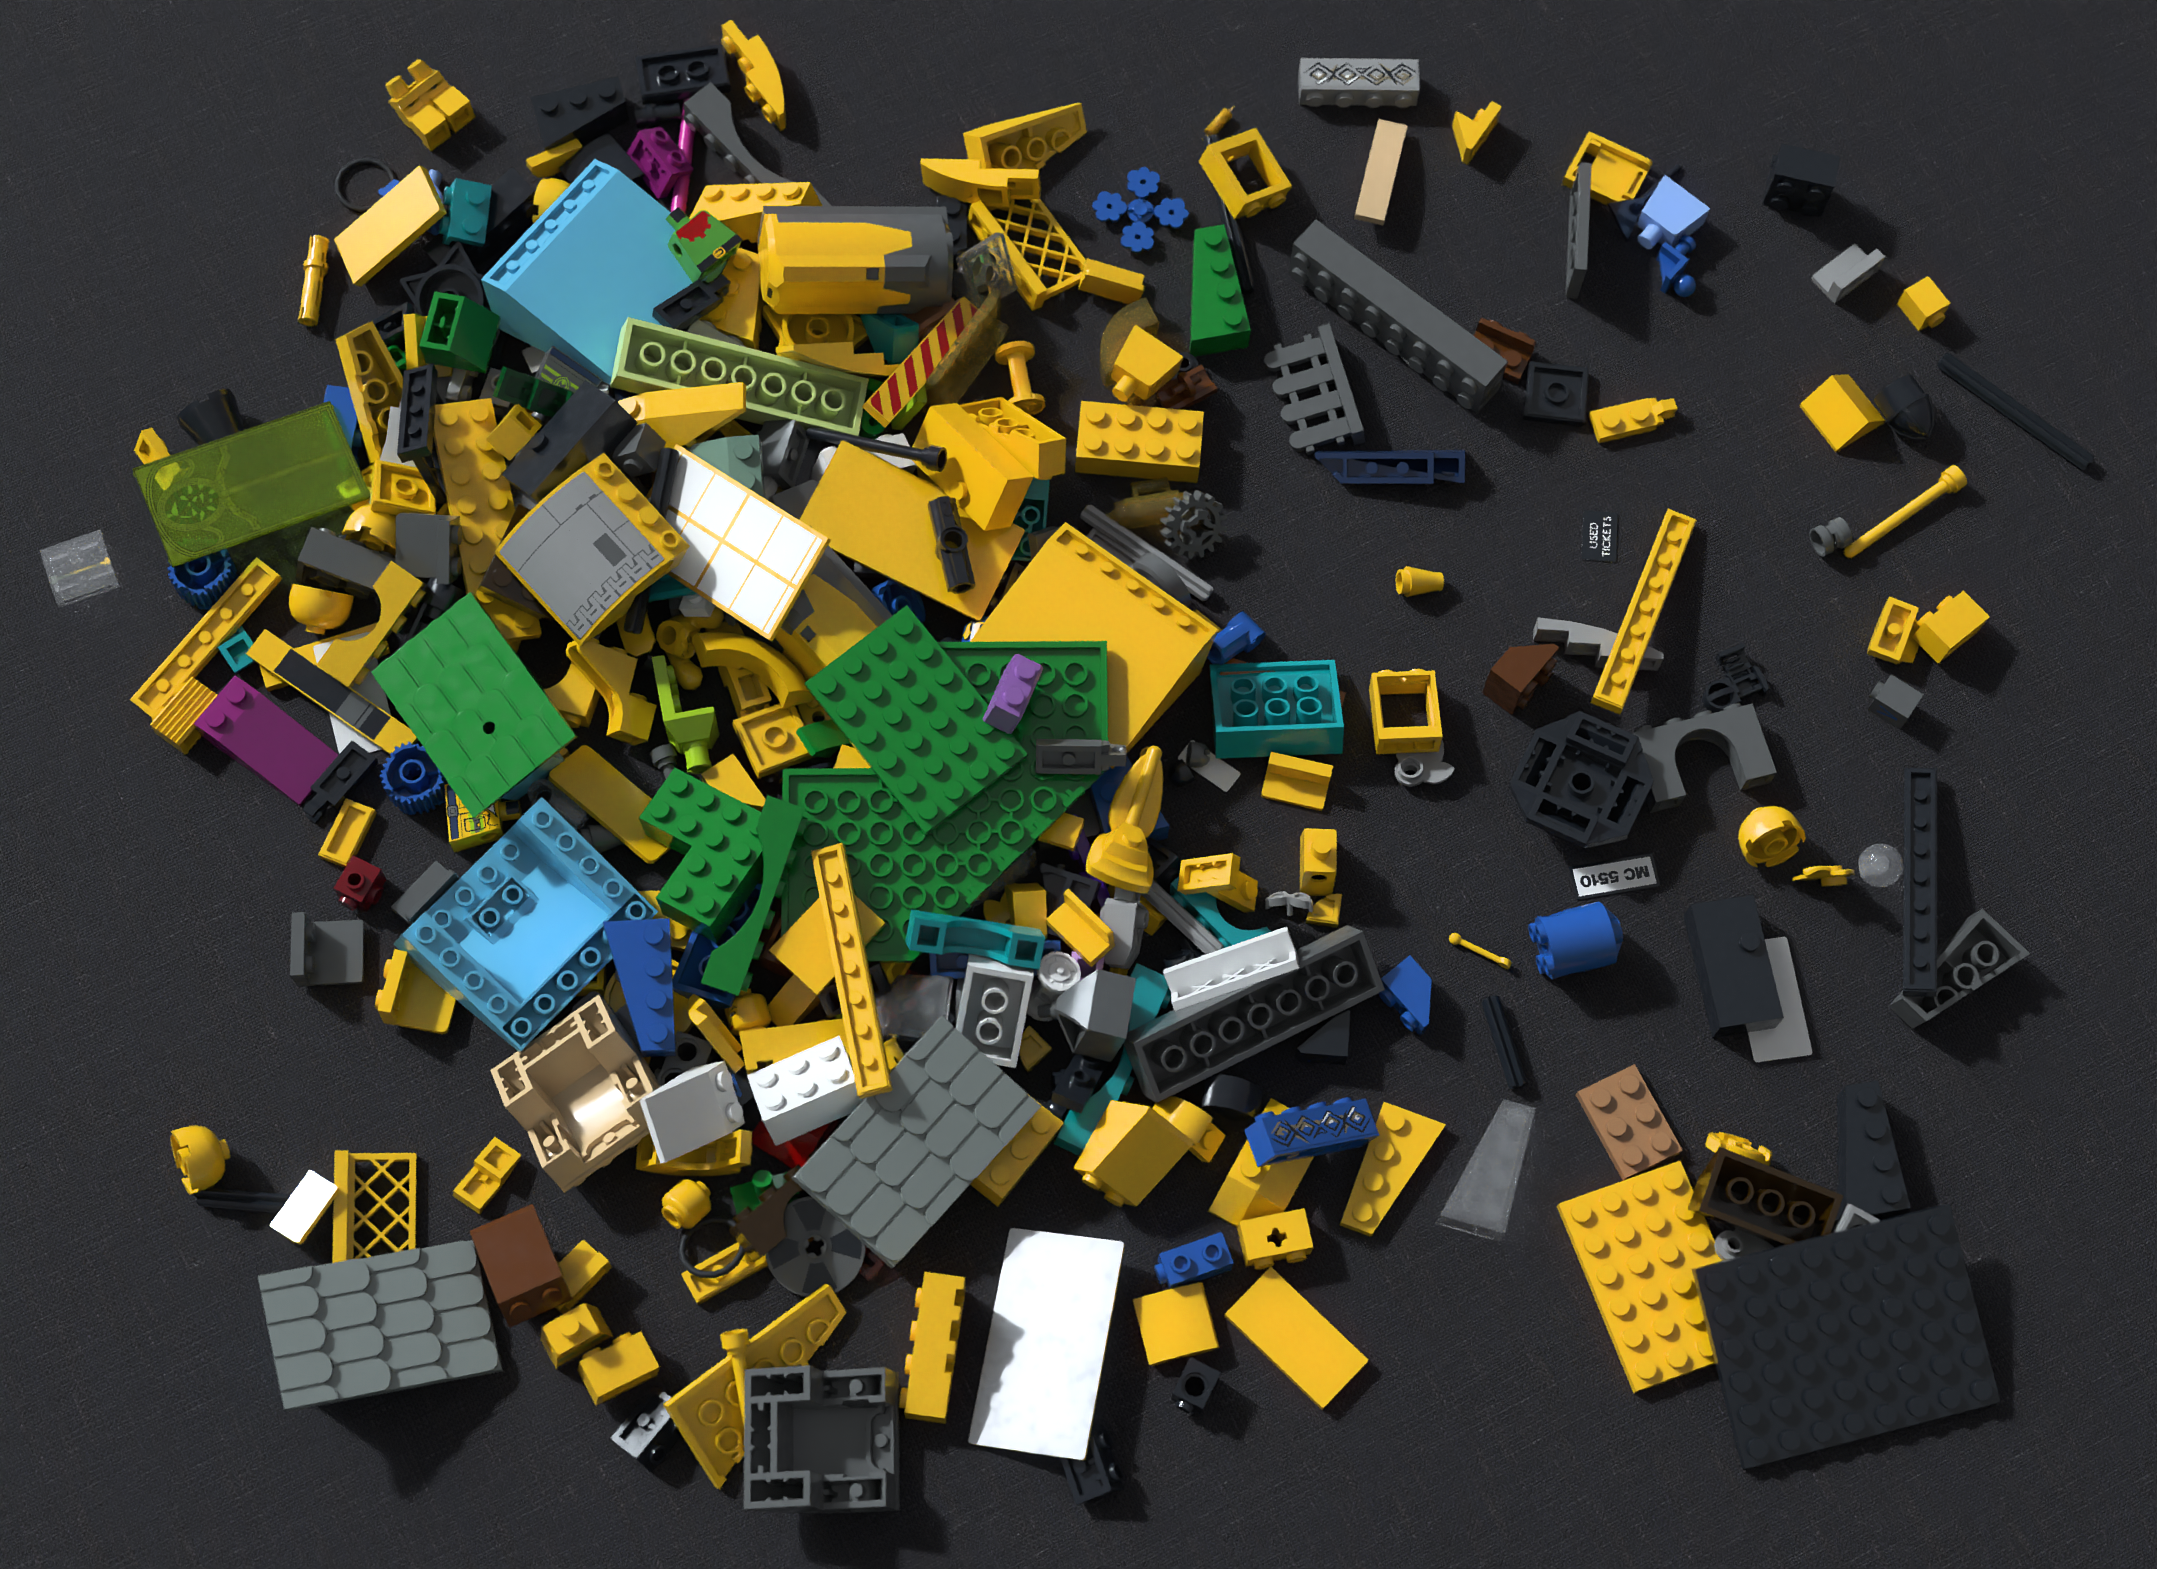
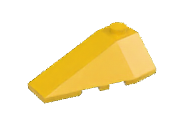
M1075 103L989 124L965 132L963 136L968 159L981 160L982 169L1039 170L1046 165L1045 162L1054 154L1062 152L1083 136L1087 129L1082 103Z

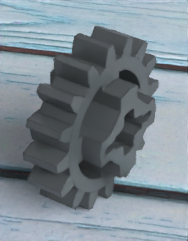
M1195 490L1193 495L1185 491L1183 493V500L1174 497L1173 502L1175 506L1173 508L1166 506L1165 510L1169 515L1160 520L1166 525V528L1160 531L1167 538L1164 543L1171 549L1173 548L1172 551L1179 556L1183 554L1189 559L1193 558L1194 553L1200 558L1204 557L1205 549L1211 552L1215 551L1212 544L1214 541L1221 543L1223 540L1218 536L1219 532L1227 530V527L1221 524V521L1227 519V515L1220 511L1223 505L1215 501L1213 496L1208 493L1204 494L1199 490Z

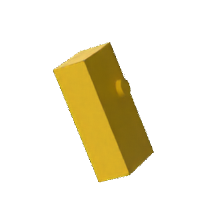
M957 403L930 406L912 447L924 449L931 445L945 447L947 450V462L941 472L926 469V466H923L920 461H912L949 497L955 498L956 504L984 531L1011 527L1034 476Z

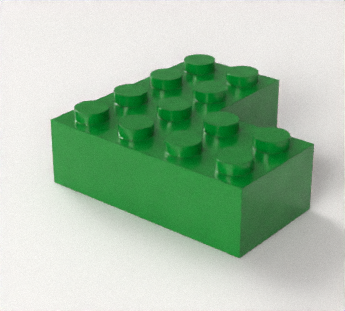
M675 767L639 817L643 830L648 837L685 856L657 895L656 900L663 915L717 943L763 877V855L761 843L756 832L761 812Z

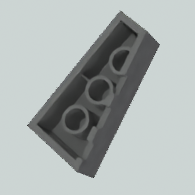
M311 527L297 560L295 580L306 583L307 579L310 578L318 581L320 588L329 591L340 587L349 595H353L354 598L360 600L368 599L369 596L374 597L375 603L381 606L379 596L373 585L391 561L395 562L396 556L385 551L378 553L367 549L364 543L351 539L347 541L337 537L335 532L329 529L319 528L318 530ZM416 577L427 585L429 578ZM419 603L416 608L410 606L406 613L416 616L421 604Z

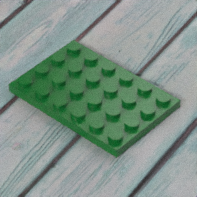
M907 605L804 683L808 691L925 836L1028 757V753L1012 734H1007L984 722L983 716L988 709V704Z

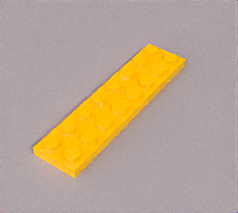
M486 398L435 405L433 437L449 513L451 516H460V526L462 527L463 534L462 542L458 545L459 557L462 559V575L466 594L472 592L508 642L540 638L542 632L538 618L477 590L515 512L510 483L502 475L506 470L504 456L498 454L486 440L497 427L492 399Z

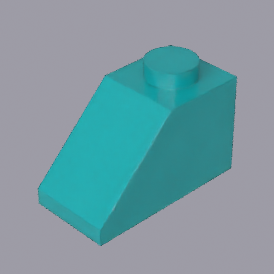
M860 314L874 352L884 353V359L887 360L888 364H901L918 346L919 324L904 315Z

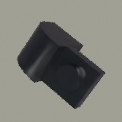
M1214 1074L1186 1088L1185 1100L1199 1107L1207 1114L1217 1113L1231 1121L1255 1120L1254 1118L1260 1115L1263 1088L1242 1078Z

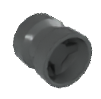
M1841 517L1829 521L1827 526L1819 525L1814 527L1809 532L1811 544L1816 553L1821 557L1833 553L1837 547L1842 549L1853 542L1851 530L1846 521Z

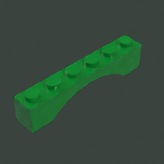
M767 795L756 826L764 862L763 883L759 899L751 916L742 928L726 943L711 952L700 984L736 997L739 996L740 990L747 992L753 973L747 972L751 959L758 961L764 942L759 941L762 928L769 930L775 911L770 909L773 897L780 899L786 880L781 878L784 866L791 868L797 849L792 847L795 835L802 837L808 818L803 816L805 808Z

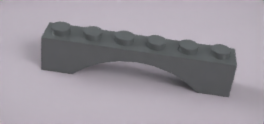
M711 82L684 103V121L692 131L697 130L704 137L706 145L713 152L718 151L724 157L727 167L733 172L737 171L744 178L745 184L794 182L767 170L749 154L735 131L731 116V102ZM814 188V190H815V192H816V194H817V196H818V198H819V200H820L822 206H832V205Z

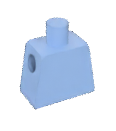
M1665 175L1641 212L1637 225L1643 232L1638 236V241L1646 249H1652L1657 242L1660 244L1666 242L1670 246L1675 247L1682 235L1692 234L1705 223L1710 208Z

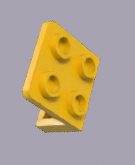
M394 949L392 960L387 959L383 976L386 981L384 989L378 990L375 999V1009H378L383 1023L439 1034L447 1033L457 1000L412 963L407 951Z

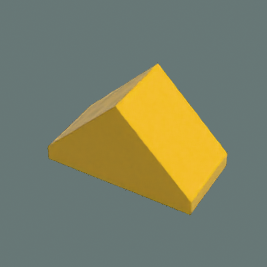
M1037 882L1006 884L1005 893L1011 925L1040 929L1045 939H1047L1046 890Z

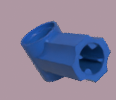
M1242 611L1230 620L1225 629L1217 633L1207 659L1212 664L1223 665L1243 650L1246 653L1252 651L1264 639L1266 633L1245 611Z

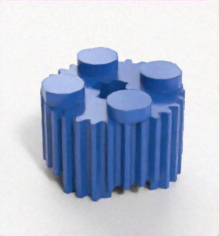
M185 538L183 539L184 543L178 542L177 544L190 552H198L215 546L219 540L215 541L212 539L209 541L208 538H205L203 541L201 538H198L195 541L194 539L187 540ZM227 549L175 567L171 566L170 561L168 562L170 565L167 568L169 571L168 576L175 590L186 603L190 602L192 606L196 604L199 609L208 610L212 608L238 578L237 569Z
M410 741L407 745L401 743L400 748L395 746V751L390 753L391 758H386L387 764H383L384 770H381L380 774L381 783L394 806L398 807L405 814L415 815L416 812L423 814V811H426L428 813L430 808L435 810V805L440 806L446 802L444 785L448 784V782L427 754L423 746L420 747L417 743L416 745L411 744ZM419 776L418 779L413 780V777Z

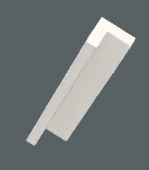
M1287 927L1166 968L1164 969V976L1172 994V1006L1174 1011L1298 969L1299 960Z

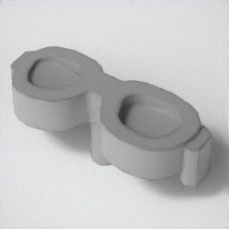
M1285 891L1271 894L1265 899L1266 910L1270 907L1286 905L1287 916L1293 915V906L1313 912V900L1305 893L1296 892L1288 894Z

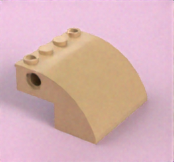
M599 994L531 1041L521 1052L517 1051L490 1070L505 1108L528 1132L541 1167L564 1193L573 1186L583 1183L590 1174L600 1167L610 1164L613 1158L626 1149L636 1146L643 1137L650 1133L640 1099L661 1086L625 1028Z

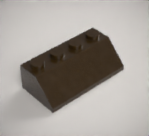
M1719 1147L1699 1176L1687 1210L1782 1246L1831 1233L1844 1195Z

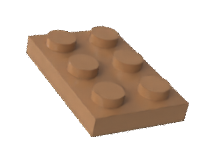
M1635 1064L1576 1093V1097L1623 1181L1683 1151Z

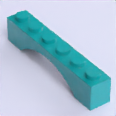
M1138 963L1130 977L1136 978L1127 1032L1156 1019L1159 1008L1166 1009L1172 995L1164 975ZM1124 1046L1118 1067L1113 1076L1097 1093L1090 1097L1082 1113L1069 1110L1054 1142L1055 1145L1080 1156L1110 1101H1118L1121 1094L1127 1096L1135 1078L1129 1076L1133 1067Z

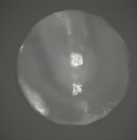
M1876 843L1866 848L1859 856L1860 875L1863 881L1869 885L1885 888L1894 884L1901 877L1903 858L1897 849L1890 845Z

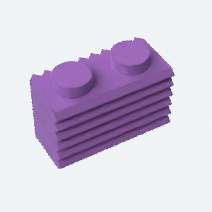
M1015 654L1003 671L1004 673L983 716L984 722L1007 734H1012V731L1024 714L1043 671L1042 665L1020 654Z

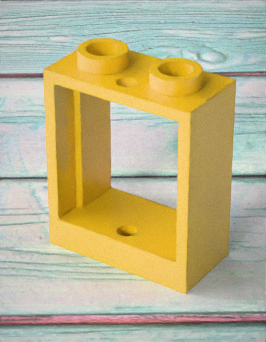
M1256 128L1208 145L1199 159L1200 165L1234 219L1245 215L1252 217L1263 208L1269 206L1271 209L1278 207L1286 200L1285 196L1292 187ZM1246 155L1250 157L1268 188L1249 195L1245 193L1227 164L1229 161Z
M1413 669L1404 672L1382 670L1378 673H1372L1369 693L1376 754L1439 752L1443 736L1435 670ZM1424 693L1428 726L1384 728L1380 695Z

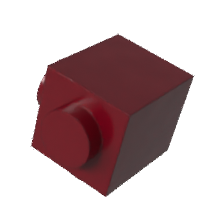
M353 855L333 889L340 898L338 900L340 904L353 911L358 907L367 912L372 904L375 905L380 900L383 893L382 886L387 879L380 868Z

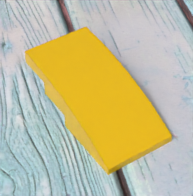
M853 342L796 344L776 347V353L786 358L860 377L888 378L900 365H884V353L854 354Z

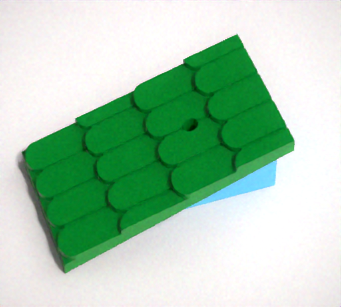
M472 592L458 600L450 609L433 620L424 630L407 641L403 647L382 661L371 672L394 704L396 710L423 745L427 754L446 778L448 784L475 819L501 798L519 800L545 779L553 768L565 761L559 751L578 737Z

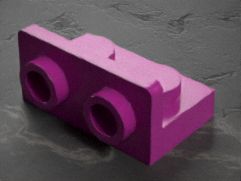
M662 127L639 130L627 152L646 174L643 180L658 199L666 198L679 176L690 175L693 171L691 164Z

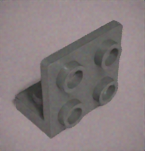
M305 912L292 913L290 976L296 985L301 987L363 983V920L311 922Z

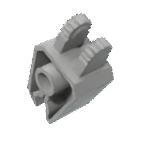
M1117 887L1115 888L1114 899L1107 898L1100 911V919L1113 931L1115 946L1104 956V960L1109 967L1130 969L1140 952L1143 930L1147 928L1149 922V911L1140 903V893Z

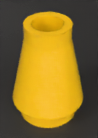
M1406 566L1404 569H1399L1396 574L1397 593L1404 594L1405 597L1432 591H1442L1444 586L1442 572H1432Z

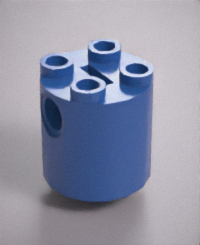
M1599 901L1566 909L1552 915L1538 916L1535 918L1534 923L1528 924L1530 938L1533 943L1537 942L1540 953L1536 955L1537 968L1540 974L1546 973L1552 980L1572 973H1581L1613 965L1617 962V956L1623 942L1622 928L1618 918Z

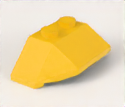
M1271 1098L1262 1114L1273 1111L1274 1115H1280L1289 1108ZM1247 1139L1208 1212L1235 1227H1238L1239 1221L1283 1213L1314 1156L1257 1167Z

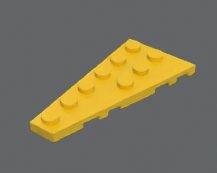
M823 1284L752 1337L747 1345L748 1351L744 1352L747 1369L809 1365L807 1362L817 1348L824 1345L847 1313L831 1286ZM728 1355L663 1404L714 1487L718 1489L727 1480L725 1477L733 1465L739 1463L744 1456V1424L731 1355Z

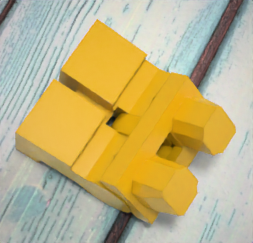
M416 60L407 68L415 80L412 84L407 86L401 76H396L386 83L385 86L392 97L388 101L392 108L395 109L403 123L420 137L423 144L431 152L451 137L449 128L456 133L473 120L475 115L470 100L454 86L451 87L438 70H432L423 60Z

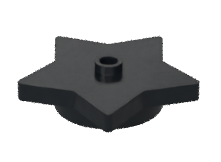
M461 242L454 244L439 266L429 272L400 279L402 286L414 303L418 315L428 316L434 291L465 296L491 311L481 281L484 276L480 274L466 246Z

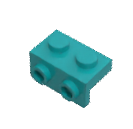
M455 178L450 187L446 186L443 195V205H447L446 216L441 218L439 234H444L443 244L449 245L452 241L480 247L485 244L492 185Z

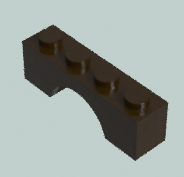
M823 1143L820 1146H818L814 1151H812L808 1155V1157L811 1158L812 1155L823 1145ZM799 1164L783 1176L786 1182L777 1189L772 1185L758 1197L761 1203L751 1210L747 1206L733 1218L736 1224L728 1231L753 1262L762 1258L787 1236L783 1222L785 1207L794 1194L805 1191L791 1179L800 1170L801 1166Z

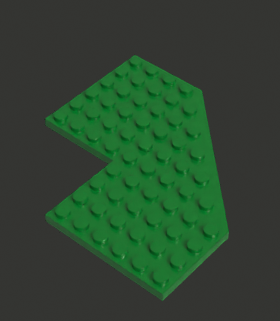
M1107 641L937 642L988 705L1004 673L1003 671L1015 654H1020L1042 665L1043 671L1021 720L1012 731V735L1028 753V757L926 836L871 768L783 769L782 800L805 808L803 816L808 818L802 837L795 835L792 847L796 848L797 852L791 868L784 866L782 872V879H785L786 883L781 898V937L820 897L811 851L843 843L846 849L854 894L886 924L865 946L868 963L880 961V963H914L924 952L909 950L905 942L911 910L960 917L1107 771L1103 770L1101 774L1036 773V739L1108 741Z

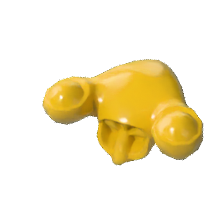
M715 606L710 617H685L682 613L662 622L658 627L656 640L661 649L665 651L670 664L673 665L677 682L685 690L693 691L701 685L703 678L701 669L690 661V658L696 652L692 643V637L700 633V629L703 627L714 630L721 626L724 615L723 610Z

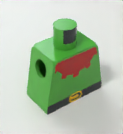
M678 207L666 218V221L675 229L668 242V248L692 283L698 279L702 281L733 256L742 242L740 236L706 210L699 211L690 219Z

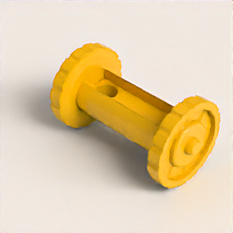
M1014 341L1001 345L996 349L994 355L996 362L1008 365L1014 397L1008 401L1031 416L1039 413L1046 406L1045 399L1042 395L1031 392L1026 362L1035 355L1034 345L1027 341Z

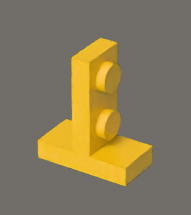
M1230 853L1181 860L1177 891L1185 895L1206 892L1244 913L1254 912L1258 894V881L1240 872L1241 857Z

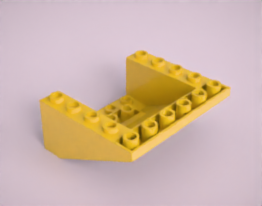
M1065 522L1046 541L970 642L1107 641L1108 741H1110V744L1126 745V753H1128L1201 673L1219 629Z

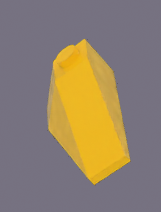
M738 382L645 392L620 400L618 403L638 422L637 425L646 422L666 442L664 448L673 449L676 444L680 446L686 445L689 448L697 443L696 438L709 429L716 431L746 412V384Z

